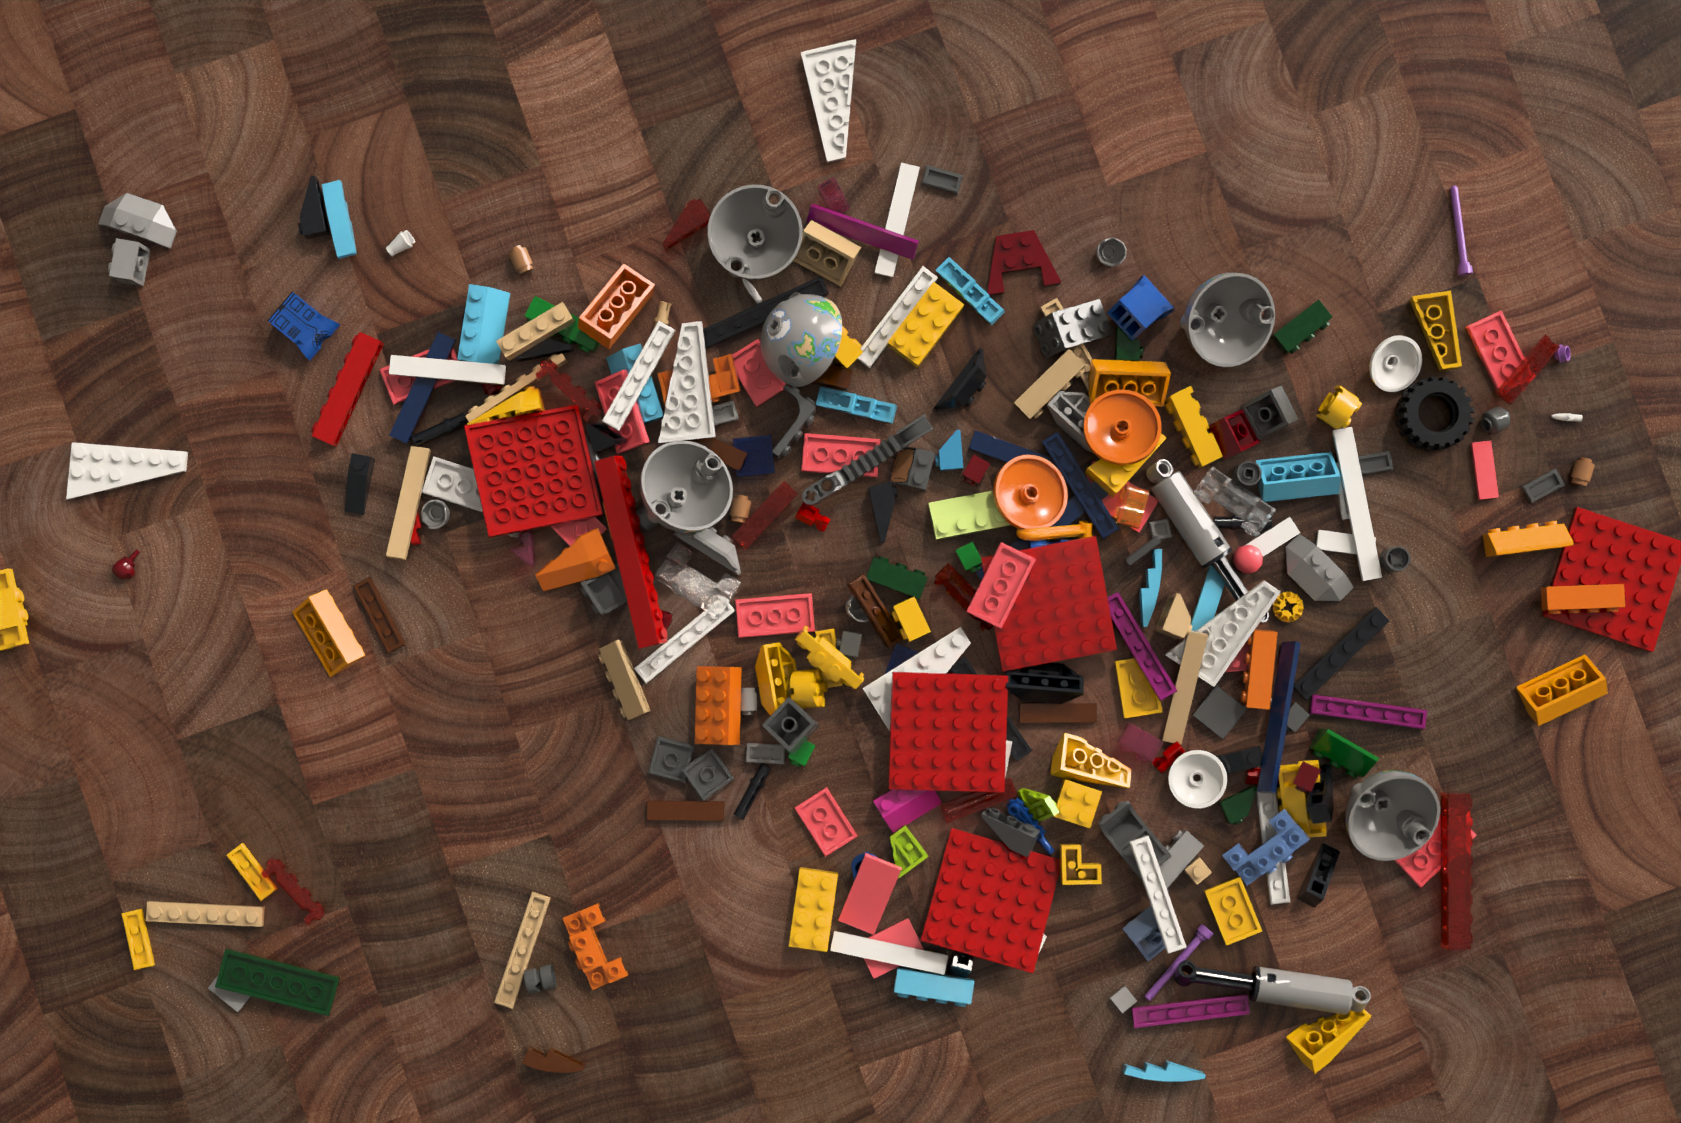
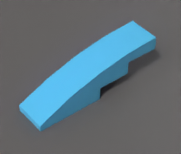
M340 180L322 184L327 216L337 257L340 259L356 255L353 228L349 219L343 185Z
M950 257L936 269V272L991 326L1005 313L1004 309Z
M820 387L815 404L816 406L893 424L897 409L896 404L877 401L873 398Z
M1162 549L1152 550L1153 569L1145 570L1146 588L1139 589L1141 627L1148 626L1158 597L1162 573Z
M1211 565L1208 568L1204 585L1201 588L1198 602L1190 623L1192 631L1198 630L1214 618L1225 585L1215 568Z
M1167 1060L1165 1061L1164 1068L1145 1062L1143 1069L1124 1064L1122 1069L1125 1075L1164 1082L1205 1079L1206 1076L1202 1071Z

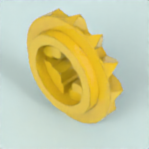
M1292 592L1279 594L1273 603L1275 616L1283 622L1296 621L1301 617L1304 610L1303 601L1298 594ZM1286 602L1289 604L1295 603L1291 608V612L1288 610L1281 611L1286 606Z

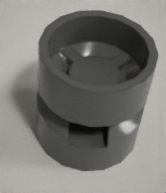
M1245 461L1237 465L1232 473L1234 483L1242 488H1248L1256 484L1262 476L1260 466L1253 461Z
M1394 546L1385 549L1381 553L1379 562L1381 567L1388 572L1401 571L1408 567L1410 554L1406 548Z
M552 964L543 965L539 970L536 968L524 970V979L529 995L540 993L542 989L548 991L557 988L555 971Z

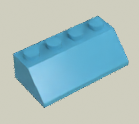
M469 284L457 360L489 364L500 363L501 349L496 341L504 337L510 293L491 287Z
M641 343L621 349L606 357L611 375L626 369L629 374L643 349ZM652 375L637 399L644 425L663 420L664 418Z
M1332 452L1256 460L1262 472V476L1258 481V488L1263 502L1339 494L1341 476Z

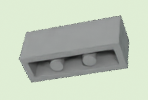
M1185 829L1183 831L1179 830L1172 839L1174 841L1170 846H1164L1172 856L1159 866L1166 888L1170 886L1204 847L1202 843Z

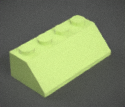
M993 491L928 503L935 541L1011 526L999 513L994 502Z

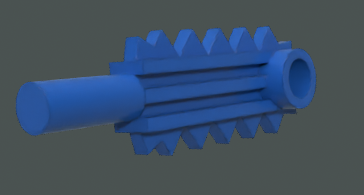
M1018 797L1015 800L1009 799V803L1006 804L1008 813L1017 818L1018 821L1031 824L1040 830L1037 841L1048 855L1052 854L1055 850L1044 837L1046 831L1043 829V826L1038 825V820L1033 818L1034 814L1028 812L1029 808L1024 807V802L1018 799Z

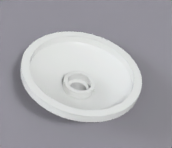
M1397 335L1384 340L1375 349L1370 360L1369 371L1374 384L1387 392H1397L1407 388L1413 383L1420 372L1422 365L1421 350L1414 340L1406 336Z
M1192 750L1183 753L1173 762L1168 776L1169 787L1174 797L1182 804L1191 808H1205L1216 803L1224 794L1227 786V773L1224 765L1215 755L1203 750ZM1196 774L1200 775V780L1194 781L1193 776Z

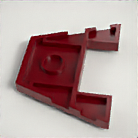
M1034 230L996 236L987 289L989 295L1003 294L1005 292L1002 273L1027 269H1041L1043 287L1061 284V280Z

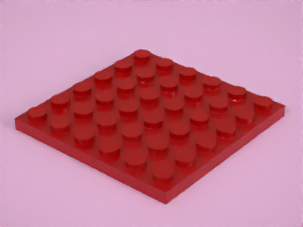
M578 404L464 426L488 538L603 515Z
M1575 507L1568 529L1574 545L1562 548L1550 587L1624 584L1625 607L1619 608L1618 612H1606V608H1601L1599 612L1587 613V609H1580V613H1568V610H1561V614H1549L1548 610H1545L1541 616L1633 647L1654 652L1681 565V541Z
M1096 536L1019 550L1035 558L1036 561L1002 628L994 626L1002 671L1117 650ZM994 555L981 557L984 574Z
M892 672L888 789L1005 792L1008 698L1006 683H1008V676Z
M951 828L920 941L1033 974L1061 868L1060 859L1033 851L1026 857L1010 850L1005 843Z

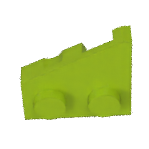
M1021 788L1016 792L1024 802V806L1029 808L1028 812L1034 814L1033 818L1038 820V822L1059 813L1057 805L1050 795L1026 788Z
M906 825L890 836L895 865L902 867L898 879L929 857Z

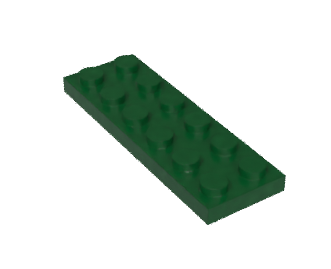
M226 948L215 987L329 1016L340 977Z

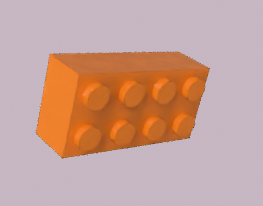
M623 264L579 317L578 329L610 349L653 296L655 284Z
M697 666L695 744L740 745L742 667Z

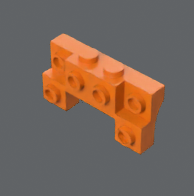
M732 354L713 358L716 374L709 375L712 403L720 401L719 397L741 391ZM673 369L657 373L664 405H666Z
M599 903L562 918L570 936L568 945L572 952L575 951L577 959H575L579 970L582 969L586 974L592 990L628 976L621 957L607 962L594 931V926L606 921L600 911Z

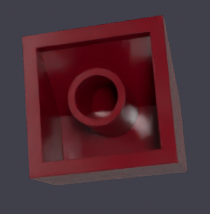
M1243 409L1209 425V433L1214 435L1224 461L1261 443L1257 439Z

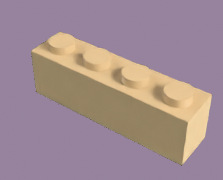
M562 302L496 342L504 356L510 361L573 324L575 321Z
M1068 349L1014 403L1029 419L1032 417L1038 418L1044 412L1042 408L1060 390L1065 391L1071 386L1069 381L1073 377L1078 379L1085 372L1083 368L1086 365Z

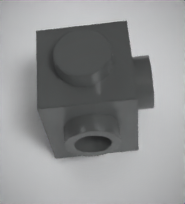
M843 631L842 639L838 638L836 649L840 650L849 660H854V657H858L862 634Z

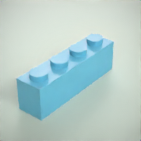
M897 967L894 993L904 998H909V995L917 996L916 999L923 1001L933 998L936 999L935 1002L947 1004V1001H952L957 1006L966 1007V1004H971L975 981L972 978Z

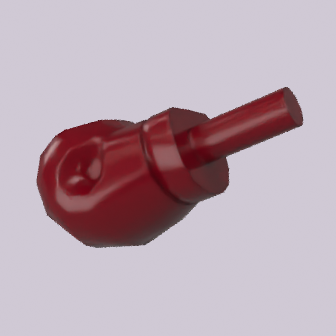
M136 549L129 558L124 556L112 567L113 574L121 580L131 579L135 575V570L133 569L135 564L132 561L140 552Z

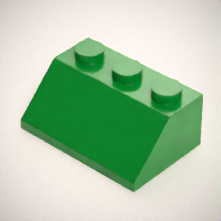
M1324 728L1319 729L1309 749L1313 750L1312 754L1320 759H1323V757L1329 759V764L1338 769L1340 767L1346 769V774L1355 779L1357 776L1364 778L1379 759L1333 731Z

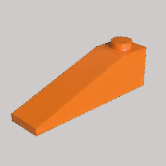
M598 528L580 535L575 540L576 542L569 548L566 547L561 555L555 560H551L535 574L543 591L595 578L616 569L612 555Z

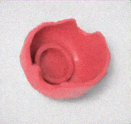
M1252 545L1239 546L1233 553L1232 562L1238 571L1244 574H1251L1258 571L1262 566L1263 556L1257 547Z

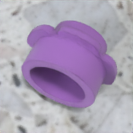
M1560 344L1558 349H1555V359L1559 360L1560 363L1570 360L1569 346Z

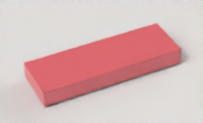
M1491 440L1470 443L1478 500L1498 498Z

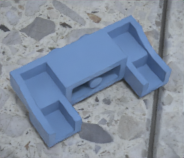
M1283 809L1269 820L1277 834L1248 855L1240 843H1238L1222 855L1247 886L1264 873L1269 875L1274 872L1279 862L1286 863L1293 857L1291 854L1296 849L1309 841L1308 835L1286 809Z

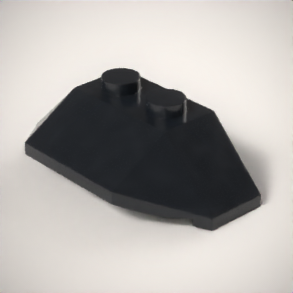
M979 348L935 405L933 408L934 412L963 409L965 405L967 407L971 405L975 399L973 397L974 393L977 390L980 392L986 385L984 380L987 376L983 349Z
M1045 663L1006 671L1008 676L1006 689L1022 701L1063 704L1082 696L1084 693V677L1080 674L1078 675L1065 664Z

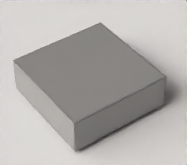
M1168 518L1149 522L1152 538L1158 536L1162 540L1172 537Z
M1125 985L1109 997L1122 1013L1137 1002Z

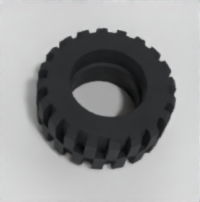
M1437 376L1422 379L1411 385L1402 393V398L1397 402L1399 407L1395 410V416L1398 417L1396 425L1401 427L1402 431L1399 432L1401 436H1406L1408 438L1406 442L1410 445L1415 444L1417 449H1426L1428 452L1441 451L1461 442L1464 439V435L1469 433L1471 429L1469 425L1473 424L1474 420L1471 417V413H1474V407H1470L1469 404L1472 399L1464 394L1466 392L1465 388H1459L1457 386L1458 382L1454 380L1448 381L1446 377L1437 378ZM1427 397H1437L1444 401L1449 408L1450 422L1447 428L1440 432L1428 430L1420 421L1418 414L1419 405Z

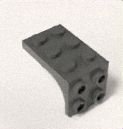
M1100 299L1052 312L1033 324L1034 333L1038 338L1041 351L1046 359L1070 348L1113 335Z
M786 384L783 387L784 392L797 402L800 412L795 423L772 451L773 456L779 460L781 457L785 458L789 454L791 444L793 442L797 443L803 435L802 430L805 426L807 428L810 427L815 420L814 414L816 413V405L812 399L807 396L803 398L796 387Z
M618 562L615 563L616 569L581 582L583 586L580 588L586 598L592 600L593 603L590 605L598 615L606 616L627 603Z
M1129 801L1120 802L1116 805L1113 812L1105 814L1100 818L1098 826L1103 835L1142 881L1130 841L1148 835L1159 866L1172 856L1138 816Z

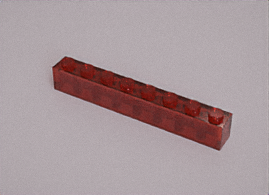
M1441 792V947L1447 950H1471V944L1473 943V935L1471 933V925L1473 923V916L1471 914V905L1473 903L1471 886L1473 884L1471 866L1473 864L1471 847L1473 845L1471 837V827L1473 825L1471 808L1473 801L1471 794L1464 792Z

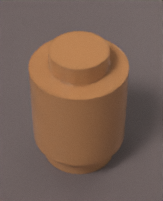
M521 245L512 248L509 257L516 272H519V275H523L532 271L533 262L527 248L521 247Z
M1581 457L1580 460H1575L1571 474V483L1587 486L1595 467L1591 459Z
M737 495L736 498H732L729 514L731 516L730 521L746 523L751 506L748 496Z

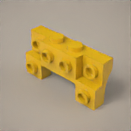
M13 569L0 570V652L29 644L25 627L28 625V613L23 606V592L20 588L16 587Z
M805 625L795 640L802 649L809 651L806 657L809 659V663L815 668L821 669L829 680L837 682L841 678V681L846 686L857 689L865 679L863 677L864 674L861 672L857 675L850 669L852 661L823 637L821 639L818 636L813 638L807 633L808 627Z
M1318 760L1304 761L1319 768ZM1299 761L1298 764L1280 765V787H1277L1278 799H1282V805L1279 806L1280 812L1286 809L1309 838L1327 836L1326 822L1312 823L1306 808L1307 793L1295 789L1296 785L1293 784L1303 761ZM1320 774L1316 782H1320Z

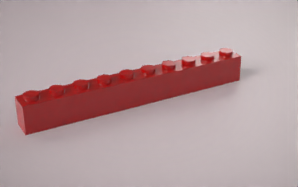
M616 455L594 461L638 648H648L667 643V631L662 622L663 614L657 601L658 593L653 584L654 576L649 568V556L645 551V539L639 526L640 518L636 514V501L631 493V481L627 476L626 461L623 459V456Z

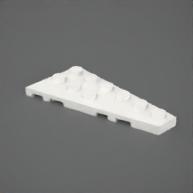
M856 39L801 52L827 163L846 159Z
M702 321L682 323L658 443L716 437Z
M72 442L66 499L71 500L76 497L108 491L142 481L145 482L154 478L186 472L188 452Z
M1262 581L1196 630V632L1208 634L1198 675L1199 678L1215 687L1281 593L1280 590L1266 581ZM1187 638L1165 655L1176 663L1181 664Z
M961 627L863 688L889 731L892 672L946 674L971 644Z

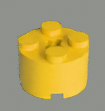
M1337 385L1334 387L1336 391L1333 394L1329 392L1318 409L1321 413L1317 414L1319 419L1336 430L1341 427L1345 429L1351 422L1350 417L1352 414L1357 412L1362 405L1357 396L1342 386Z
M807 669L793 671L790 678V688H794V695H791V699L802 709L824 707V692H827L828 685L827 681H823L822 670Z

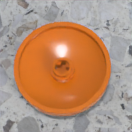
M1113 390L1099 396L1089 406L1083 424L1084 437L1091 451L1100 459L1114 465H1131L1147 458L1156 448L1162 429L1160 415L1153 403L1145 396L1131 390Z
M1022 455L1013 458L1001 467L993 484L994 502L999 513L1010 525L1018 529L1050 527L1060 519L1067 505L1068 491L1064 477L1054 464L1040 456Z

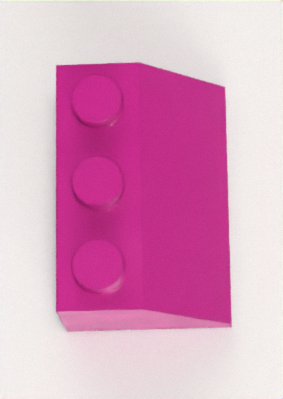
M890 789L873 800L893 833L942 804L935 790Z

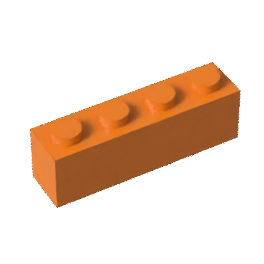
M1624 584L1541 587L1542 611L1548 610L1549 614H1561V610H1568V613H1580V609H1587V613L1599 612L1601 608H1606V612H1618L1619 608L1625 607Z
M1255 629L1247 640V645H1249V652L1245 654L1247 672L1244 671L1243 673L1245 691L1241 693V702L1247 708L1270 709L1278 632Z

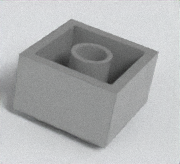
M116 238V242L112 245V262L108 266L109 276L121 283L144 287L151 249L139 242Z

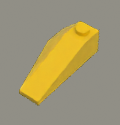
M1064 733L1052 756L1050 775L1068 780L1128 789L1130 788L1131 769L1116 759L1103 754L1102 750L1097 747L1094 748L1082 737Z
M1351 1009L1346 1015L1335 1013V1015L1328 1018L1321 1017L1317 1022L1310 1025L1306 1023L1299 1026L1286 1036V1039L1302 1063L1316 1074L1334 1059L1368 1022L1371 1015L1365 1010L1355 1012Z

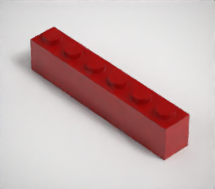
M362 332L354 336L351 343L353 347L350 353L348 352L345 355L343 361L345 364L342 370L338 371L335 378L337 380L336 384L330 388L327 395L329 399L326 405L324 404L321 407L319 413L321 416L318 422L314 423L311 430L313 437L337 447L384 345L380 340Z

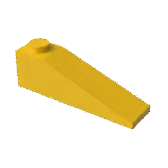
M535 386L524 388L523 392L517 393L467 423V425L545 411L541 391L538 388L535 389Z

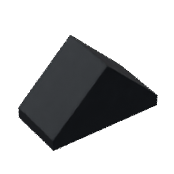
M600 422L589 423L586 426L594 453L608 451L627 441V439Z

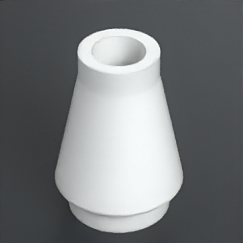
M407 230L401 231L386 247V250L391 256H394L413 247L412 244L415 243V240Z

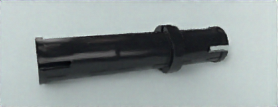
M462 412L450 419L445 418L444 422L412 435L415 446L417 447L447 432L452 433L454 429L469 423L465 416L466 414Z
M1236 515L1213 517V522L1218 529H1272L1273 523L1272 517H1236Z
M762 763L760 764L756 774L750 779L751 783L733 813L735 816L743 820L745 819L758 792L764 787V782L772 770L770 767Z

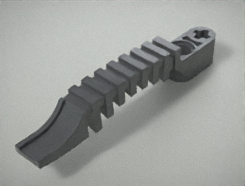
M925 414L898 430L896 435H891L888 437V440H883L881 445H876L873 447V450H868L865 455L859 456V459L851 461V464L844 465L842 469L827 475L806 488L802 493L803 501L808 505L818 504L841 488L846 487L848 483L857 480L856 478L865 475L864 473L873 470L872 468L879 466L880 463L887 461L889 457H893L897 452H901L904 450L903 448L910 446L934 428ZM825 481L832 482L833 487L830 491L823 489ZM809 492L816 493L814 501L807 500Z

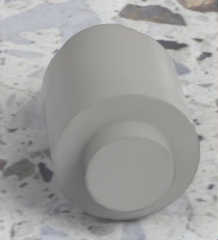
M741 688L742 715H753V711H757V693H755V688Z

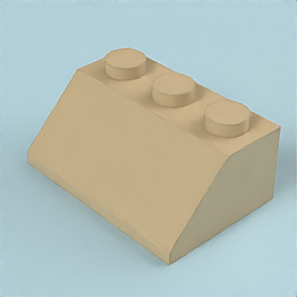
M811 220L803 231L801 246L793 261L841 287L861 247Z
M1175 593L1168 596L1154 631L1173 639H1182L1185 636H1189L1192 625H1190L1191 618L1181 594Z

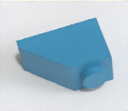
M960 430L954 432L939 450L938 455L935 456V465L939 467L940 471L963 470Z

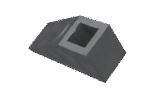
M987 807L981 817L1007 847L1028 857L1034 849L1040 830L1031 824L1018 821L1013 816H1007L996 808Z

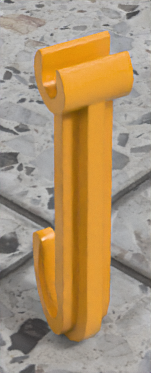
M1079 521V524L1017 529L1016 535L1023 540L1029 541L1067 537L1085 538L1092 536L1093 523Z

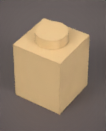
M1195 856L1184 869L1188 877L1197 885L1212 873L1198 856Z

